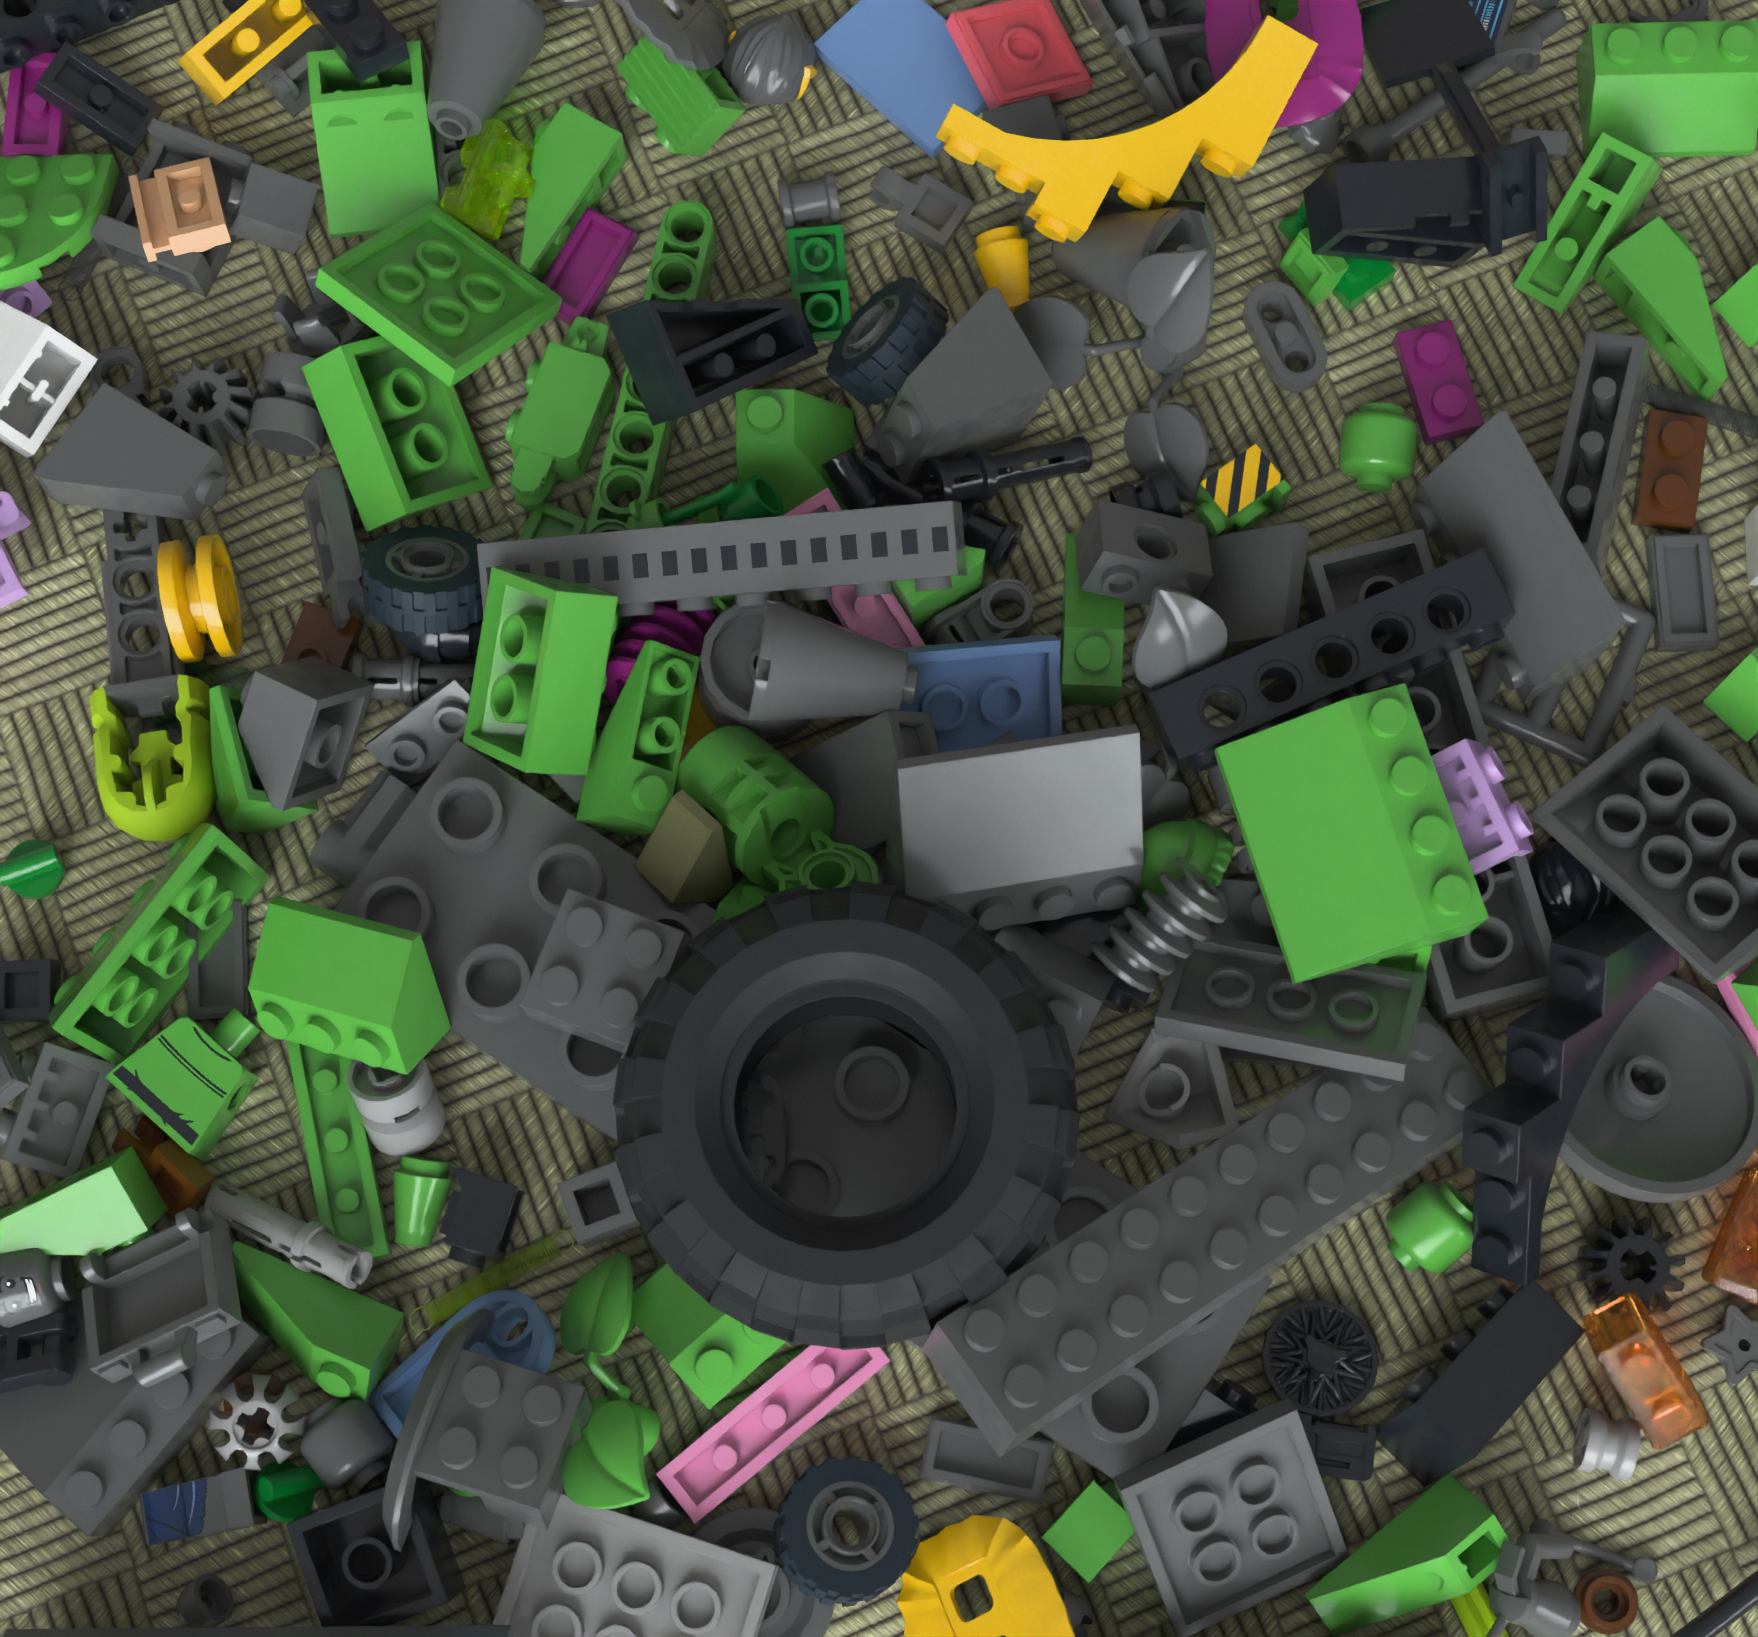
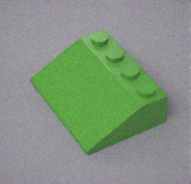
M1405 683L1344 699L1215 749L1214 753L1293 984L1465 936L1489 919Z
M200 822L192 833L183 834L175 842L168 855L169 862L154 880H148L136 891L130 904L132 909L117 927L110 928L98 939L92 952L94 957L79 975L69 978L60 987L54 998L55 1006L47 1015L51 1027L58 1033L117 1066L134 1053L187 985L189 960L195 951L196 941L186 934V918L198 926V963L201 966L233 925V910H229L232 902L242 900V908L245 904L248 907L271 878L232 840L212 824Z

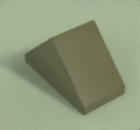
M681 789L672 796L634 868L672 903L722 901L734 887L722 825Z

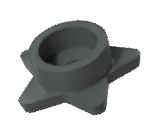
M1727 1304L1724 1309L1722 1326L1716 1333L1702 1339L1700 1345L1701 1348L1717 1357L1724 1366L1727 1383L1730 1386H1736L1752 1370L1758 1371V1320L1751 1321L1737 1306ZM1741 1339L1749 1343L1747 1351L1739 1349L1738 1343Z

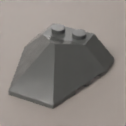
M1080 0L1083 9L1116 64L1161 120L1182 110L1207 93L1215 85L1206 52L1207 39L1204 28L1206 20L1205 0Z

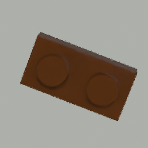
M1650 409L1647 413L1643 427L1631 519L1632 525L1689 534L1695 527L1708 418Z

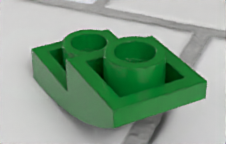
M840 224L786 229L792 299L798 300L814 342L836 340L844 326L851 320L843 226Z

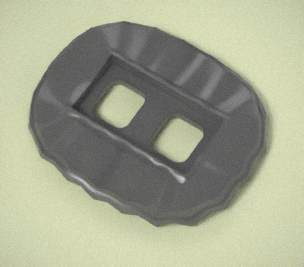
M613 0L624 8L631 23L643 30L648 42L663 50L668 62L681 64L686 70L706 71L727 57L726 53L729 50V43L727 41L731 34L727 28L728 20L719 8L713 6L712 0H663L676 14L678 20L658 0Z

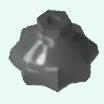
M1344 104L1325 117L1305 124L1288 127L1289 138L1298 142L1307 154L1316 151L1322 154H1332L1337 147L1338 138L1344 132V126L1340 118L1345 113Z

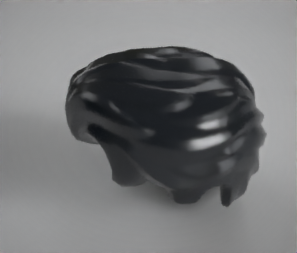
M1553 836L1546 840L1545 843L1539 844V847L1532 854L1530 862H1528L1548 928L1558 937L1621 901L1616 894Z

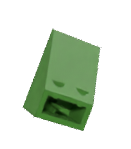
M420 40L406 42L410 59L362 82L357 80L333 49L307 52L310 103L331 238L379 233L431 201L440 207L435 126L427 116L430 72Z

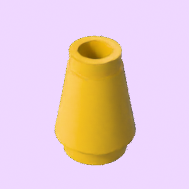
M1005 226L979 234L976 237L978 249L973 252V255L988 290L997 287L1013 314L1021 304L1030 300L1029 241L1022 238L1019 227Z

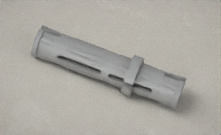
M228 1182L220 1183V1188L215 1186L206 1199L204 1210L212 1209L228 1220L230 1228L290 1258L291 1264L304 1272H311L313 1270L320 1272L349 1289L357 1288V1283L361 1285L370 1273L373 1261L372 1255L364 1249L338 1239L332 1235V1230L328 1226L320 1222L312 1221L307 1223L259 1198L245 1193Z

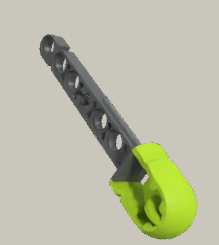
M113 346L104 349L96 356L98 360L90 371L92 397L102 384L105 383V377L110 369L120 364H126L134 368V375L131 381L124 386L113 388L144 407L151 406L147 371L139 357L132 350L126 347ZM103 509L107 560L101 561L112 685L96 689L89 696L93 727L97 729L93 735L97 785L104 810L119 829L144 841L165 842L176 840L183 834L192 833L200 822L204 823L209 818L216 803L217 791L214 783L211 755V726L208 721L210 719L209 685L199 678L185 674V664L178 658L165 623L157 575V553L160 543L165 542L163 517L135 513L144 529L138 531V540L129 541L125 534L131 531L130 514L123 511ZM138 572L153 574L155 577L154 586L146 595L131 597L125 594V584L133 574ZM144 625H153L159 628L160 637L155 646L146 651L131 649L130 637L136 629ZM176 710V717L182 727V743L178 745L173 744L166 730L139 734L138 747L128 758V750L132 744L131 734L125 728V718L165 715L167 711ZM129 760L133 765L141 766L142 779L139 780L131 771ZM174 760H177L184 769L183 775L174 774Z

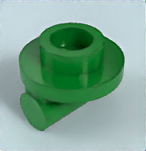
M37 839L24 841L14 847L6 860L0 863V883L3 887L9 886L12 891L27 899L45 898L55 892L64 879L66 871L64 858L54 844Z
M276 1461L264 1466L256 1475L252 1485V1494L256 1505L266 1516L278 1522L289 1523L310 1510L314 1501V1489L322 1487L324 1483L309 1464L298 1467L289 1462L283 1461L281 1464H278Z

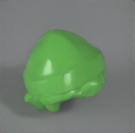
M1194 818L1165 821L1144 830V865L1136 905L1133 906L1146 914L1149 908L1141 893L1145 889L1162 897L1167 893L1158 877L1161 872H1166L1178 879L1184 875L1175 859L1176 857H1181L1194 865L1207 877L1215 888L1221 885L1223 874L1227 871L1234 851L1230 835L1218 827L1211 826Z

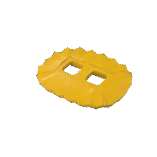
M971 1515L959 1523L946 1526L937 1535L919 1543L915 1556L909 1561L911 1562L905 1573L901 1575L902 1589L897 1599V1604L905 1619L904 1637H1001L1003 1635L1006 1637H1076L1066 1605L1040 1550L1019 1526L1004 1517ZM980 1574L984 1577L993 1598V1607L990 1611L975 1619L966 1621L962 1617L956 1602L954 1590L959 1584Z

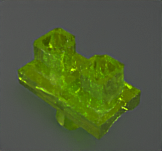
M486 119L480 136L466 137L460 156L462 165L467 170L461 184H453L446 187L440 202L441 209L460 223L471 226L486 240H498L515 197L529 198L534 193L537 185L536 180L526 171L534 150L511 136L501 120Z

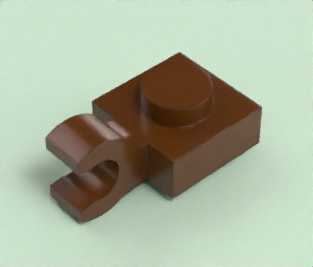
M147 1115L141 1117L134 1131L141 1140L134 1138L125 1128L119 1130L112 1144L113 1151L116 1154L130 1146L134 1148L168 1208L165 1213L176 1223V1213L188 1207L198 1212L215 1179L204 1168L202 1163L196 1157L188 1154L172 1138L163 1142L164 1131Z

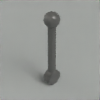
M1537 1519L1530 1526V1533L1565 1534L1555 1530L1551 1522L1546 1519ZM1571 1536L1575 1544L1574 1551L1630 1571V1575L1637 1582L1650 1583L1657 1577V1565L1650 1558L1637 1557L1631 1559Z

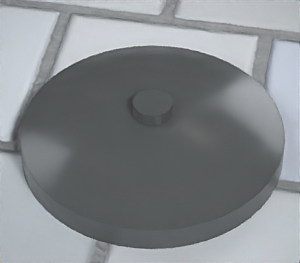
M1667 975L1636 1004L1609 1041L1579 1099L1559 1152L1560 1158L1593 1184L1611 1193L1637 1201L1674 1203L1697 1198L1713 1191L1746 1163L1758 1144V1061L1748 1040L1731 1017L1716 1002L1692 985Z

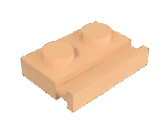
M210 157L154 170V178L142 181L138 180L137 174L128 176L142 245L148 262L157 260L156 253L171 249L174 256L189 252L207 251L214 246L231 242Z

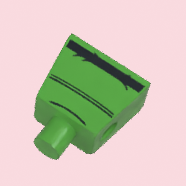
M235 1007L229 1011L210 1033L198 1022L184 1015L112 1069L105 1078L188 1154L204 1161L257 1083L258 1076L237 1057L261 1030Z

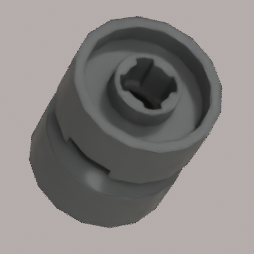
M273 352L263 358L257 389L264 398L257 399L253 403L246 431L250 440L266 449L293 456H314L321 452L326 428L302 370V366L312 362L315 358L291 352Z

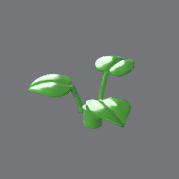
M625 1252L612 1255L578 1280L564 1302L560 1318V1337L564 1349L574 1355L584 1353V1365L610 1391V1395L598 1397L591 1402L593 1410L587 1425L580 1429L582 1438L571 1446L565 1456L562 1468V1483L568 1498L574 1503L592 1509H615L633 1505L650 1498L643 1457L652 1450L660 1433V1418L657 1412L630 1401L631 1389L618 1383L600 1364L598 1355L609 1356L619 1348L629 1326L633 1299V1273L630 1255ZM448 1487L453 1493L462 1497H476V1495Z

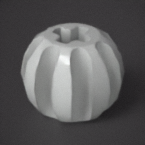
M252 1374L254 1392L251 1394L241 1391L235 1380L232 1381L219 1394L230 1403L233 1410L220 1411L210 1409L208 1429H222L230 1434L227 1439L217 1443L214 1448L225 1461L235 1450H243L247 1454V1460L243 1467L246 1470H262L260 1454L263 1451L271 1452L278 1464H281L295 1452L293 1447L287 1444L281 1436L284 1433L304 1435L306 1415H287L283 1410L286 1406L300 1399V1397L289 1384L286 1385L280 1394L270 1395L266 1389L272 1375ZM258 1407L269 1411L267 1423L274 1429L270 1431L262 1428L255 1437L245 1432L248 1421L240 1415L242 1412L247 1415H253Z

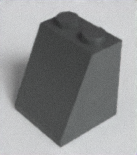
M997 287L987 290L907 377L876 435L878 450L882 460L888 467L894 468L903 485L919 479V470L925 460L935 458L939 459L942 463L962 459L966 453L972 450L979 449L990 452L1018 441L1054 384Z

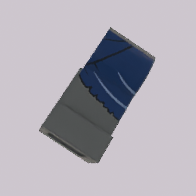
M241 1467L221 1472L218 1475L140 1494L139 1501L146 1546L191 1537L198 1539L267 1524V1517L256 1505L252 1494L253 1481L259 1470H246Z

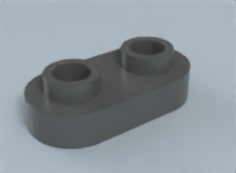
M1267 281L1254 287L1248 294L1245 302L1243 322L1270 378L1277 386L1286 391L1303 392L1311 389L1320 381L1327 364V351L1299 294L1290 285L1280 281ZM1274 311L1280 316L1281 320L1275 323L1268 322L1262 317V313ZM1291 359H1297L1304 364L1305 369L1300 372L1292 371L1287 367L1286 362Z

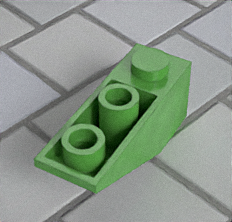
M653 640L645 641L590 757L588 774L585 775L577 821L624 836L653 833L674 793L700 661L699 657Z
M1448 1473L1430 1489L1423 1492L1417 1500L1384 1528L1377 1531L1339 1566L1327 1573L1320 1582L1304 1595L1333 1636H1337L1469 1593L1495 1571L1504 1541L1511 1543L1495 1515L1454 1476Z

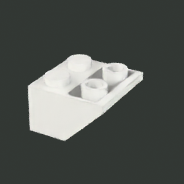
M0 301V441L25 458H28L35 454L98 359L47 324Z

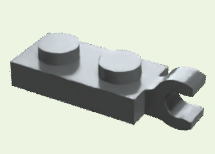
M339 467L317 468L301 496L324 598L332 600L331 620L337 629L344 628L350 619L348 606H353L362 612L365 626L371 627L376 622V618L373 615L369 616L365 610L363 588L359 583V578L362 576L361 557L362 553L365 552V548L361 541H356L352 525L354 517L353 497L349 489H344Z

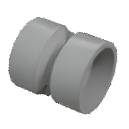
M425 1058L408 1075L381 1067H371L357 1060H353L350 1063L346 1075L348 1088L357 1110L361 1113L362 1122L370 1141L379 1151L392 1156L410 1155L422 1151L436 1141L444 1129L446 1115Z

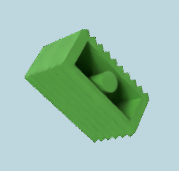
M646 36L639 39L637 45L631 47V52L624 55L623 61L617 63L618 70L628 83L625 87L626 95L638 108L650 114L658 126L654 131L656 138L662 146L674 154L702 157L745 112V106L739 102V98L733 94V89L727 85V81L721 77V72L715 66L706 71L686 70L681 64L668 62L663 50L648 42Z

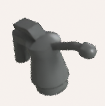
M1524 1533L1518 1537L1515 1545L1504 1541L1495 1569L1496 1579L1490 1588L1489 1594L1490 1608L1497 1619L1486 1637H1500L1507 1623L1520 1625L1535 1637H1570L1576 1631L1581 1619V1607L1575 1594L1570 1592L1559 1581L1535 1579L1541 1559L1565 1560L1572 1555L1575 1544L1571 1536L1567 1534Z

